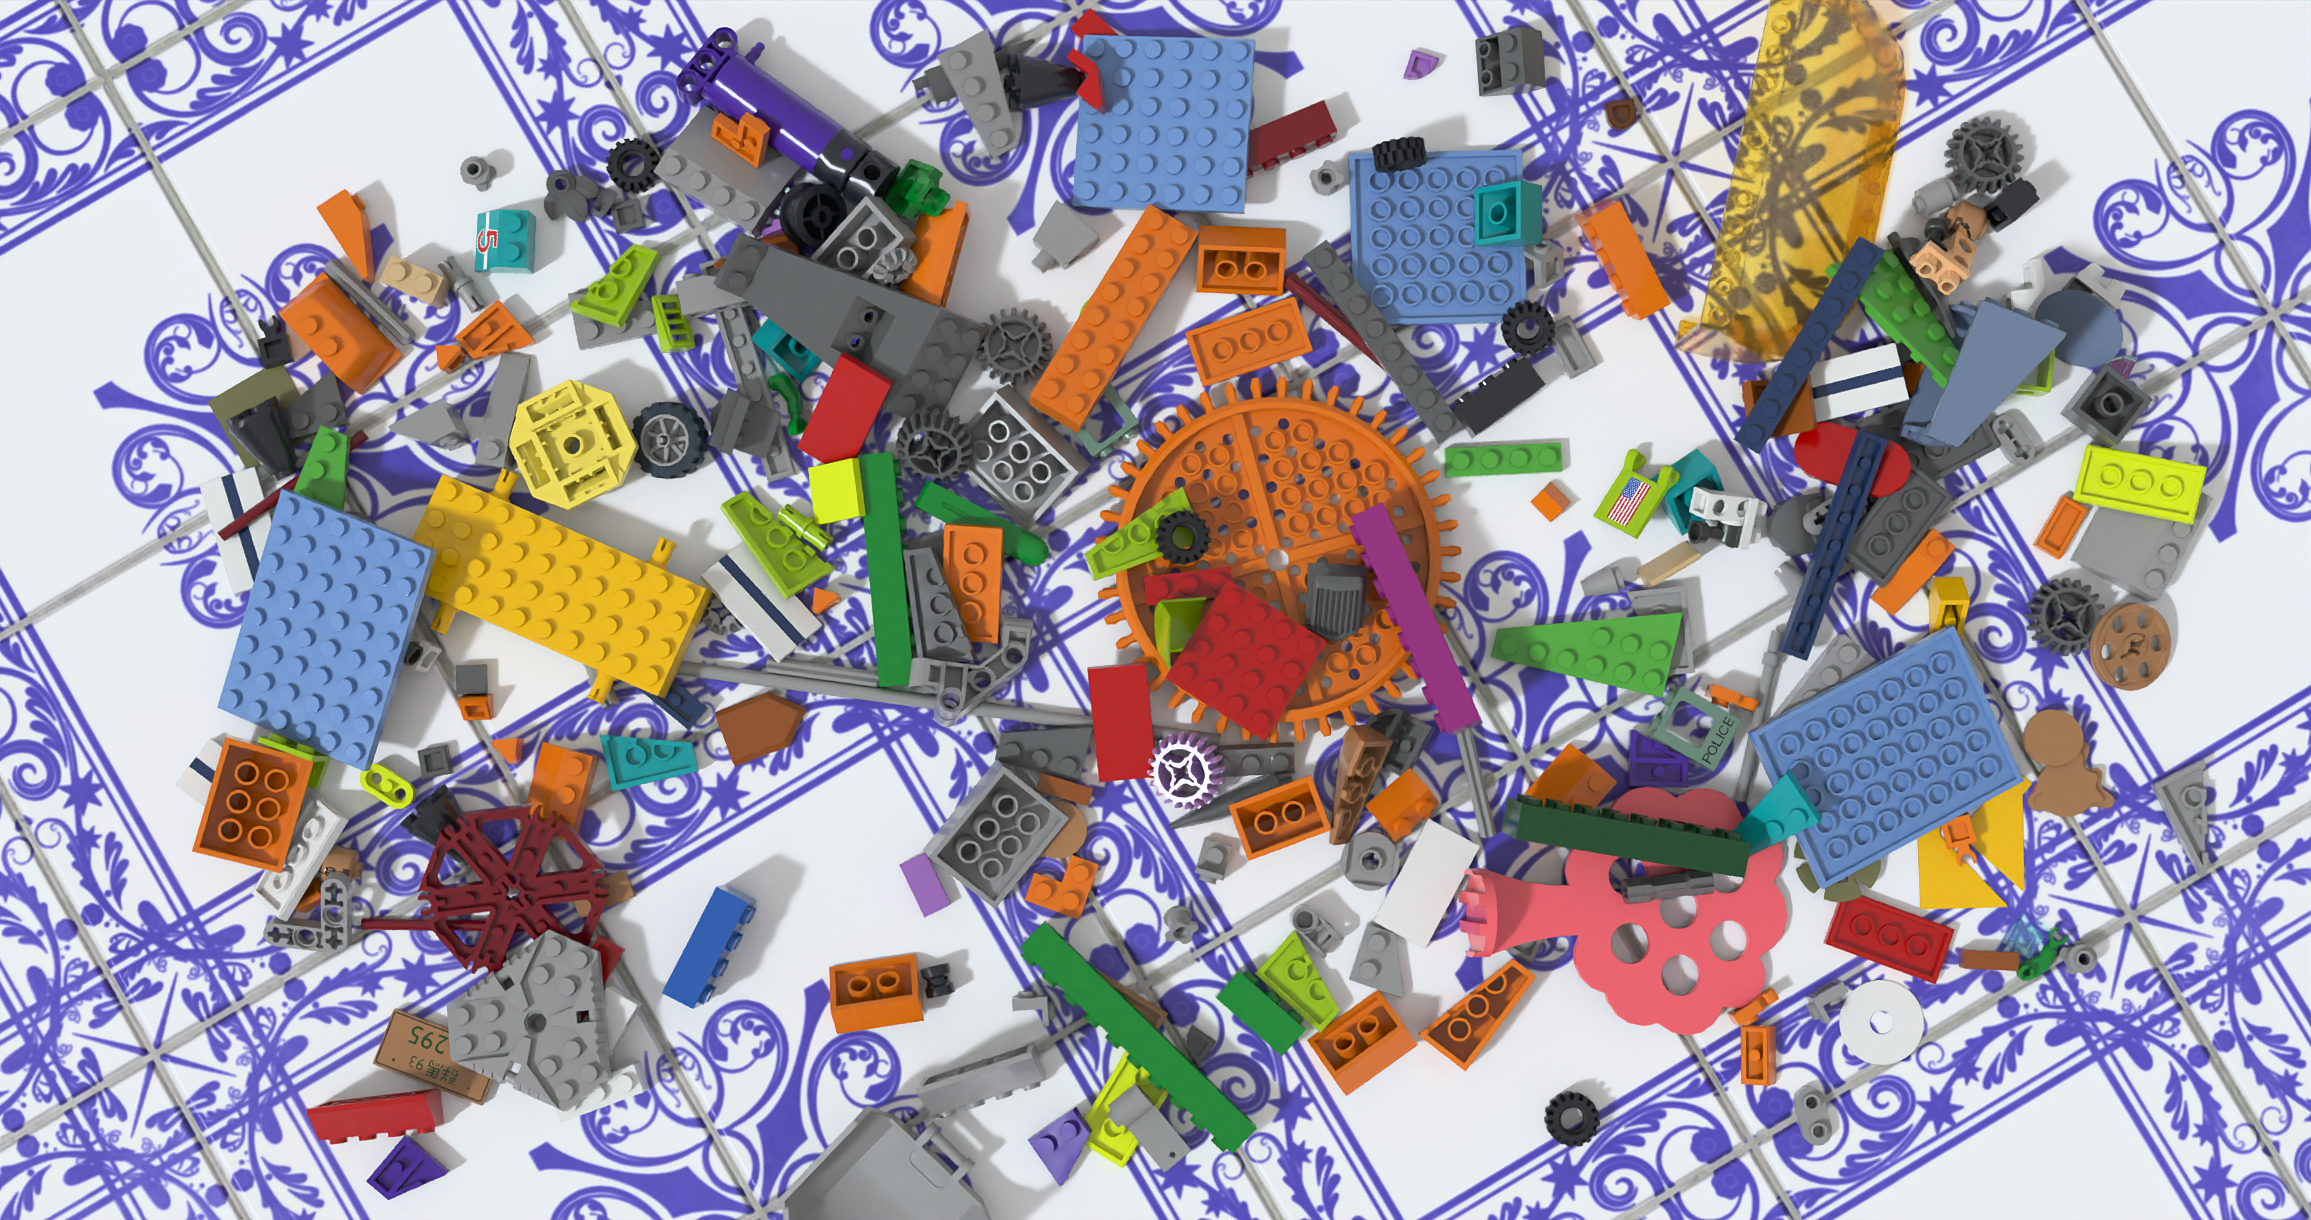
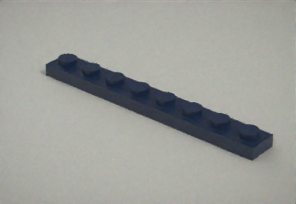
M1861 236L1857 238L1733 440L1760 454L1885 250Z
M1864 430L1857 431L1777 651L1805 661L1808 660L1887 446V439Z

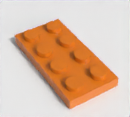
M1295 296L1185 332L1203 388L1313 352Z
M946 523L944 525L943 570L970 641L998 644L1000 642L1004 527Z

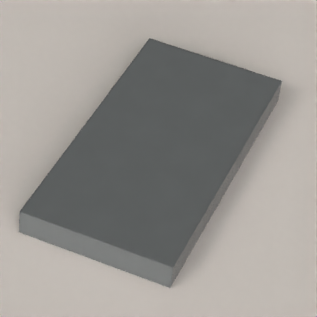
M1911 461L1910 477L1906 485L1900 491H1896L1887 497L1877 498L1858 522L1845 557L1847 562L1880 588L1886 586L1954 497Z

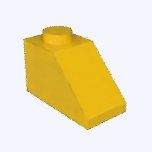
M1933 577L1928 599L1929 635L1947 625H1954L1961 640L1970 604V597L1963 577Z

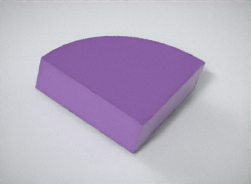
M1412 49L1403 79L1418 80L1424 78L1435 69L1439 58Z
M780 219L772 220V225H762V238L784 234L780 225Z

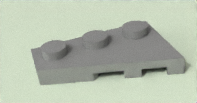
M568 293L570 304L575 299L579 301L581 298L585 296L582 294ZM637 300L621 329L572 312L577 341L581 351L658 334L652 302Z
M1685 586L1626 592L1637 616L1683 612L1668 675L1695 673Z

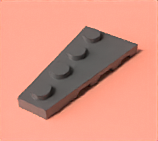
M935 547L904 550L918 658H929L947 662L976 660L977 656Z

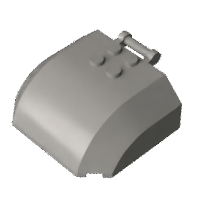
M870 1106L865 1107L779 1198L780 1209L783 1210V1220H991V1217L983 1199L962 1179L976 1162L971 1157L966 1158L938 1131L939 1127L934 1122L918 1137L897 1116ZM929 1139L959 1167L955 1172L925 1144Z

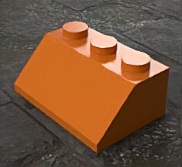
M1199 225L1196 292L1283 296L1286 228Z
M543 742L526 804L534 803L531 807L530 815L533 814L538 805H542L540 810L542 818L547 819L553 810L557 811V816L553 823L556 825L562 814L579 834L600 757ZM555 836V837H553V838H557V839H560V840L567 841V840H566L564 837H562V836Z
M1568 743L1524 794L1535 796V798L1543 800L1542 803H1545L1546 798L1564 801L1563 803L1570 804L1571 808L1574 807V803L1590 805L1592 808H1595L1616 785L1617 781L1596 762Z
M1311 775L1228 805L1248 861L1331 830Z
M916 954L829 967L830 1010L837 1034L924 1021L923 996Z
M1376 990L1327 1025L1321 1033L1318 1032L1307 1040L1346 1096L1418 1046L1379 990Z

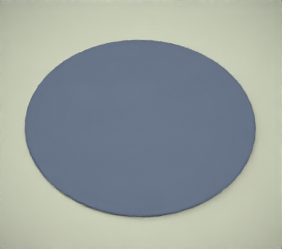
M2062 290L2050 294L2039 304L2035 313V320L2040 322L2041 319L2053 321L2059 324V330L2066 332L2065 338L2055 348V357L2063 362L2079 367H2096L2111 361L2121 349L2123 330L2119 318L2112 308L2100 298L2084 291Z

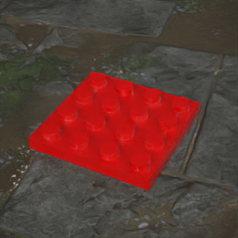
M1227 579L1165 679L1265 741L1327 641Z

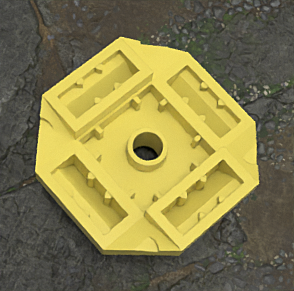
M571 379L518 405L515 415L516 419L508 444L532 496L566 510H573L623 485L639 448L615 394ZM574 439H578L581 446L579 451L573 454L570 445Z

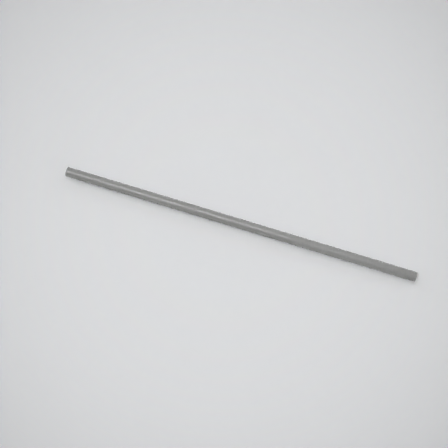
M682 661L676 673L677 675L933 710L936 695L689 661ZM981 702L966 713L969 715L1073 728L1093 725L1091 716ZM945 706L948 709H954L951 706ZM1152 725L1154 740L1168 739V736L1172 733L1179 735L1180 732L1187 731L1189 736L1193 732L1198 733L1199 740L1203 737H1208L1207 746L1220 745L1221 734Z

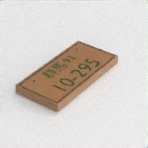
M398 1008L393 1010L373 1064L478 1105H484L494 1079L451 1061L448 1027Z

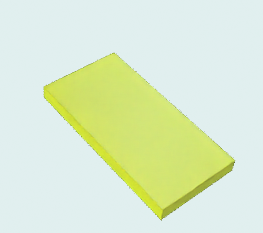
M2087 444L2073 500L2080 503L2193 525L2207 467Z
M1127 1051L1124 1052L1084 1118L1093 1130L1085 1145L1121 1168H1124L1139 1142L1128 1128H1125L1123 1125L1117 1127L1107 1115L1111 1111L1108 1105L1134 1083L1139 1085L1158 1109H1160L1169 1094L1164 1087L1158 1090L1147 1079L1150 1074L1143 1067L1138 1070L1127 1060L1126 1057L1129 1055Z

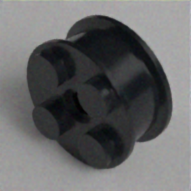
M809 182L793 186L783 196L779 213L782 231L789 241L798 246H810L817 249L820 248L848 216L845 200L838 190L829 185H817Z

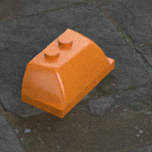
M956 200L954 208H944L937 217H930L924 213L919 215L913 232L918 239L909 248L918 260L915 265L916 271L908 275L909 279L901 281L899 291L946 308L971 216L967 203Z
M325 272L319 274L306 288L278 311L280 317L329 369L360 395H363L404 357L396 346Z

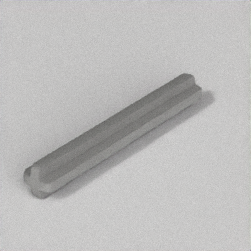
M335 258L327 262L324 271L402 345L410 344L416 336L415 332L341 262Z
M768 657L766 661V671L769 673L872 687L879 686L878 671L783 659L780 663H777L773 657Z
M1472 728L1456 736L1480 837L1489 838L1496 835V830Z

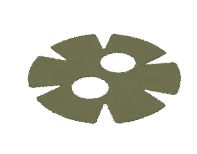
M1797 841L1794 857L1806 860ZM1877 860L1851 874L1846 882L1834 883L1825 888L1824 900L1847 902L1861 897L1862 893L1855 879L1868 888H1872L1879 876L1881 860ZM1809 864L1797 867L1796 872L1801 882L1810 892L1816 893L1820 887Z

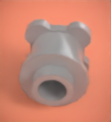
M471 156L465 159L460 167L463 181L466 184L476 186L480 192L488 189V183L497 174L495 167L488 166L487 162L478 156ZM479 168L478 173L473 175V171Z
M1331 160L1324 161L1323 166L1317 170H1312L1309 175L1314 191L1322 196H1329L1335 193L1339 185H1342L1344 181L1343 174L1337 172L1334 168V162ZM1327 177L1331 182L1325 184L1321 179Z
M1173 906L1164 914V923L1169 927V931L1165 933V939L1168 942L1180 941L1182 944L1190 943L1193 933L1199 928L1197 922L1191 921V910L1185 906Z
M2075 941L2074 945L2068 948L2061 947L2058 952L2059 957L2063 958L2066 964L2065 971L2069 974L2088 973L2097 964L2096 952L2083 941ZM2082 954L2083 960L2079 962V956Z

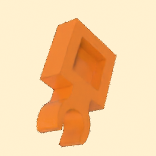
M1715 684L1708 685L1704 695L1712 698L1711 703L1726 709L1728 705H1734L1744 710L1755 712L1759 703L1756 699Z
M1967 812L1941 826L1948 850L1957 848L1956 861L1960 867H1963L1961 857L1965 854L1972 856L1974 864L1977 862L1974 851L1969 847V844L1977 842L1969 813Z
M1769 987L1751 1000L1750 1004L1734 1008L1727 1014L1734 1024L1747 1026L1759 1018L1757 1014L1763 1011V1008L1777 1001L1779 997L1775 990Z

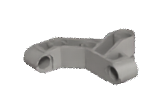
M1004 616L1001 648L979 666L921 657L913 658L908 688L914 692L936 694L934 707L936 722L943 727L955 725L962 716L1024 669L1029 653L1033 620ZM1010 653L1017 654L1021 662L1017 664L1010 663L1006 655ZM980 677L985 678L989 686L980 688L975 685L974 680ZM945 706H951L954 709H948Z

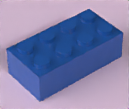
M726 884L716 886L662 994L692 1009L710 1002L717 988L713 986L715 979L724 975L730 963L726 959L729 952L737 949L743 938V934L740 933L743 925L749 924L756 913L757 908L753 907L756 902L755 899Z

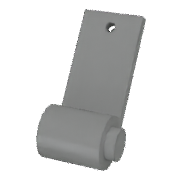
M1137 1083L1130 1086L1108 1105L1111 1111L1107 1115L1117 1127L1123 1125L1125 1128H1128L1164 1173L1192 1151Z

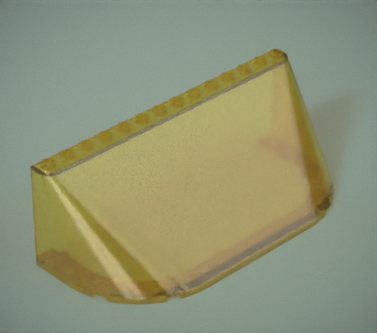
M1770 0L1700 323L1686 320L1679 321L1673 349L1741 364H1767L1782 361L1832 281L1824 271L1830 264L1844 261L1859 236L1874 244L1904 106L1906 78L1904 63L1896 38L1886 20L1870 0ZM1857 297L1853 302L1852 306L1850 307V309L1848 310L1847 314L1843 318L1837 330L1842 326V324L1852 313L1853 309L1855 308L1859 300Z

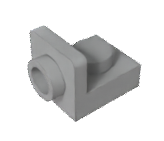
M1542 238V243L1529 245L1523 249V255L1534 261L1536 286L1544 289L1564 278L1563 248L1546 238Z
M1204 838L1195 873L1200 874L1199 880L1216 884L1217 879L1224 880L1232 846Z
M1834 979L1805 995L1809 1002L1806 1008L1815 1021L1818 1019L1824 1024L1831 1022L1823 1006L1831 1007L1843 1000L1842 995L1848 992L1843 981Z

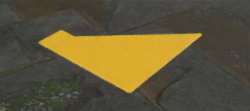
M2022 775L2023 782L1984 802L1970 819L1977 842L1971 845L2017 887L2024 891L2023 794L2032 783Z
M1940 827L1917 838L1920 909L2007 907V904L1962 858L1963 867L1958 865L1956 852L1953 849L1948 850L1945 840L1940 836Z

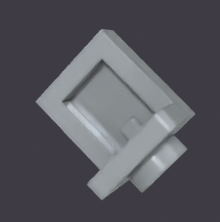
M1036 990L1019 991L1018 997L1012 998L1013 1011L1042 1009L1043 1027L1050 1025V1019H1055L1054 1001L1049 1002L1048 995H1036Z

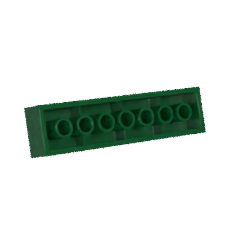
M1517 793V798L1507 797L1501 832L1514 839L1745 878L1751 843L1743 840L1742 834L1735 833L1732 830L1715 827L1714 830L1706 828L1704 825L1687 822V825L1677 823V821L1660 817L1657 822V819L1648 818L1647 815L1631 813L1629 818L1628 814L1609 808H1602V813H1600L1599 809L1580 803H1574V807L1571 808L1570 804L1551 798H1546L1545 803H1542L1543 800L1522 793Z

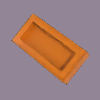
M2061 495L2035 539L2033 546L2057 560L2061 559L2089 509L2069 497Z

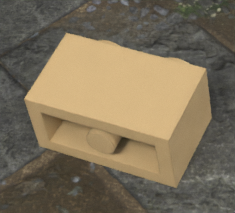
M392 254L379 279L380 282L388 287L440 310L452 286L444 277Z

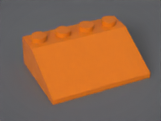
M226 735L192 852L282 873L314 762L262 743Z

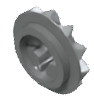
M908 248L893 249L877 261L873 269V277L877 283L887 287H891L894 283L899 286L902 280L909 279L908 275L916 271L915 265L918 260L913 251Z
M713 593L703 613V622L710 631L716 634L731 635L736 633L743 625L734 615L726 616L721 624V615L713 611V608H722L724 604Z

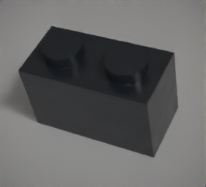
M2020 177L2000 191L1982 207L1987 212V219L1990 220L1989 225L1998 233L2015 222L2040 200L2036 194L2035 187L2029 181H2024Z

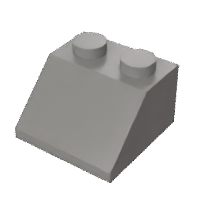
M442 399L388 426L391 432L407 439L444 450L449 449V451L460 448L465 444L464 440L471 437L456 407Z

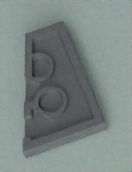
M1093 725L1040 730L1038 728L1003 730L995 760L998 759L1002 763L1079 782Z

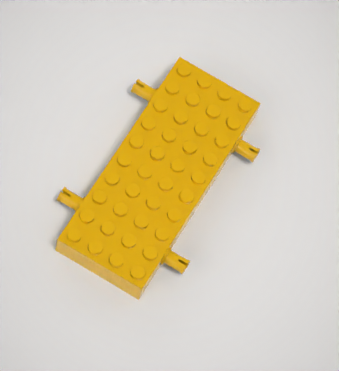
M502 468L493 491L488 493L442 474L412 538L414 541L437 550L424 594L439 600L440 606L429 628L447 635L456 612L462 610L597 669L596 673L598 675L589 695H587L589 699L605 704L614 680L618 681V679L665 699L713 594L712 591L667 572L666 566L677 544L659 537L650 561L646 560L644 562L511 504L508 499L517 479H519V475Z

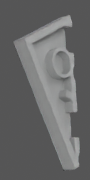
M2204 759L2197 760L2150 785L2198 876L2206 875L2208 866V853L2205 852V834H2208L2207 809L2205 808L2207 792L2204 789L2203 769H2206Z

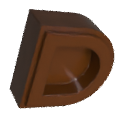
M1634 98L1606 102L1604 104L1606 122L1612 129L1624 131L1634 123L1636 118Z

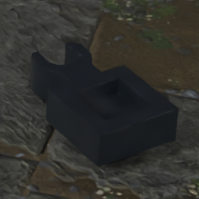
M274 315L272 316L273 325L270 328H266L265 322L262 319L258 321L259 328L265 334V337L257 339L262 363L266 369L295 362L289 335L286 332L279 333L281 323Z

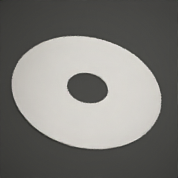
M1874 980L1860 985L1849 994L1841 1008L1839 1026L1846 1046L1854 1055L1871 1064L1889 1065L1905 1059L1918 1046L1923 1034L1924 1017L1919 1002L1904 986L1888 980ZM1877 1011H1886L1892 1016L1893 1027L1886 1034H1878L1870 1026V1019Z

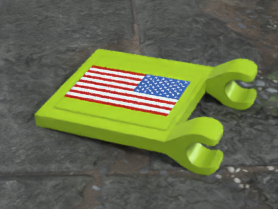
M1630 449L1626 454L1622 470L1593 516L1638 539L1667 491L1679 481L1680 473L1675 471L1673 467L1665 465L1660 470L1657 483L1635 473L1644 466L1647 461L1646 457L1640 454L1638 450Z

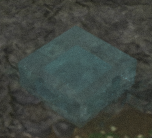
M2017 919L2002 943L2013 951L2019 952V955L2029 960L2045 935L2022 919Z

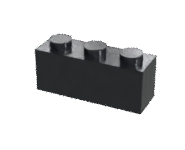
M1514 357L1501 367L1504 372L1494 378L1492 374L1478 384L1481 389L1471 395L1467 391L1455 400L1457 406L1452 411L1472 439L1546 385L1526 357L1519 361Z

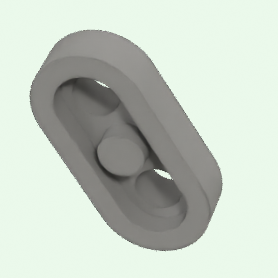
M1801 1087L1796 1091L1793 1098L1801 1135L1804 1140L1812 1145H1824L1832 1136V1126L1825 1098L1821 1091L1814 1087ZM1809 1097L1815 1099V1104L1812 1107H1807L1806 1100ZM1816 1126L1822 1127V1133L1819 1136H1815L1813 1133Z

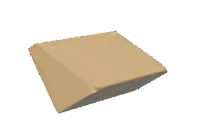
M1682 542L1638 568L1637 573L1646 588H1651L1701 559V555L1689 543Z

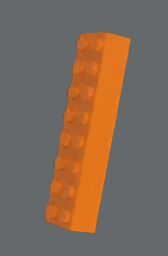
M1151 204L1147 206L1030 394L1029 405L1076 433H1080L1194 248L1199 235L1197 231Z

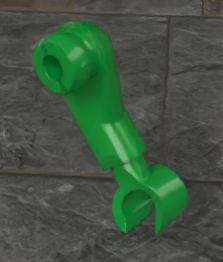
M778 373L772 375L768 379L769 388L773 391H779L787 402V410L791 419L788 424V434L791 436L804 433L807 422L805 419L800 418V414H802L801 393L786 374Z
M2053 927L2049 930V942L2047 946H2043L2038 956L2019 964V971H2016L2019 979L2030 981L2049 970L2057 954L2056 949L2068 940L2067 934L2059 941L2053 939V933L2060 927Z

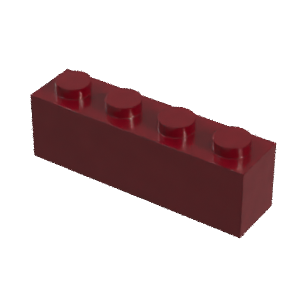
M1324 100L1250 130L1247 180L1254 176L1253 172L1262 168H1264V171H1270L1280 166L1279 161L1289 157L1291 160H1296L1306 155V150L1317 146L1318 149H1322L1333 143V139L1337 135V129Z

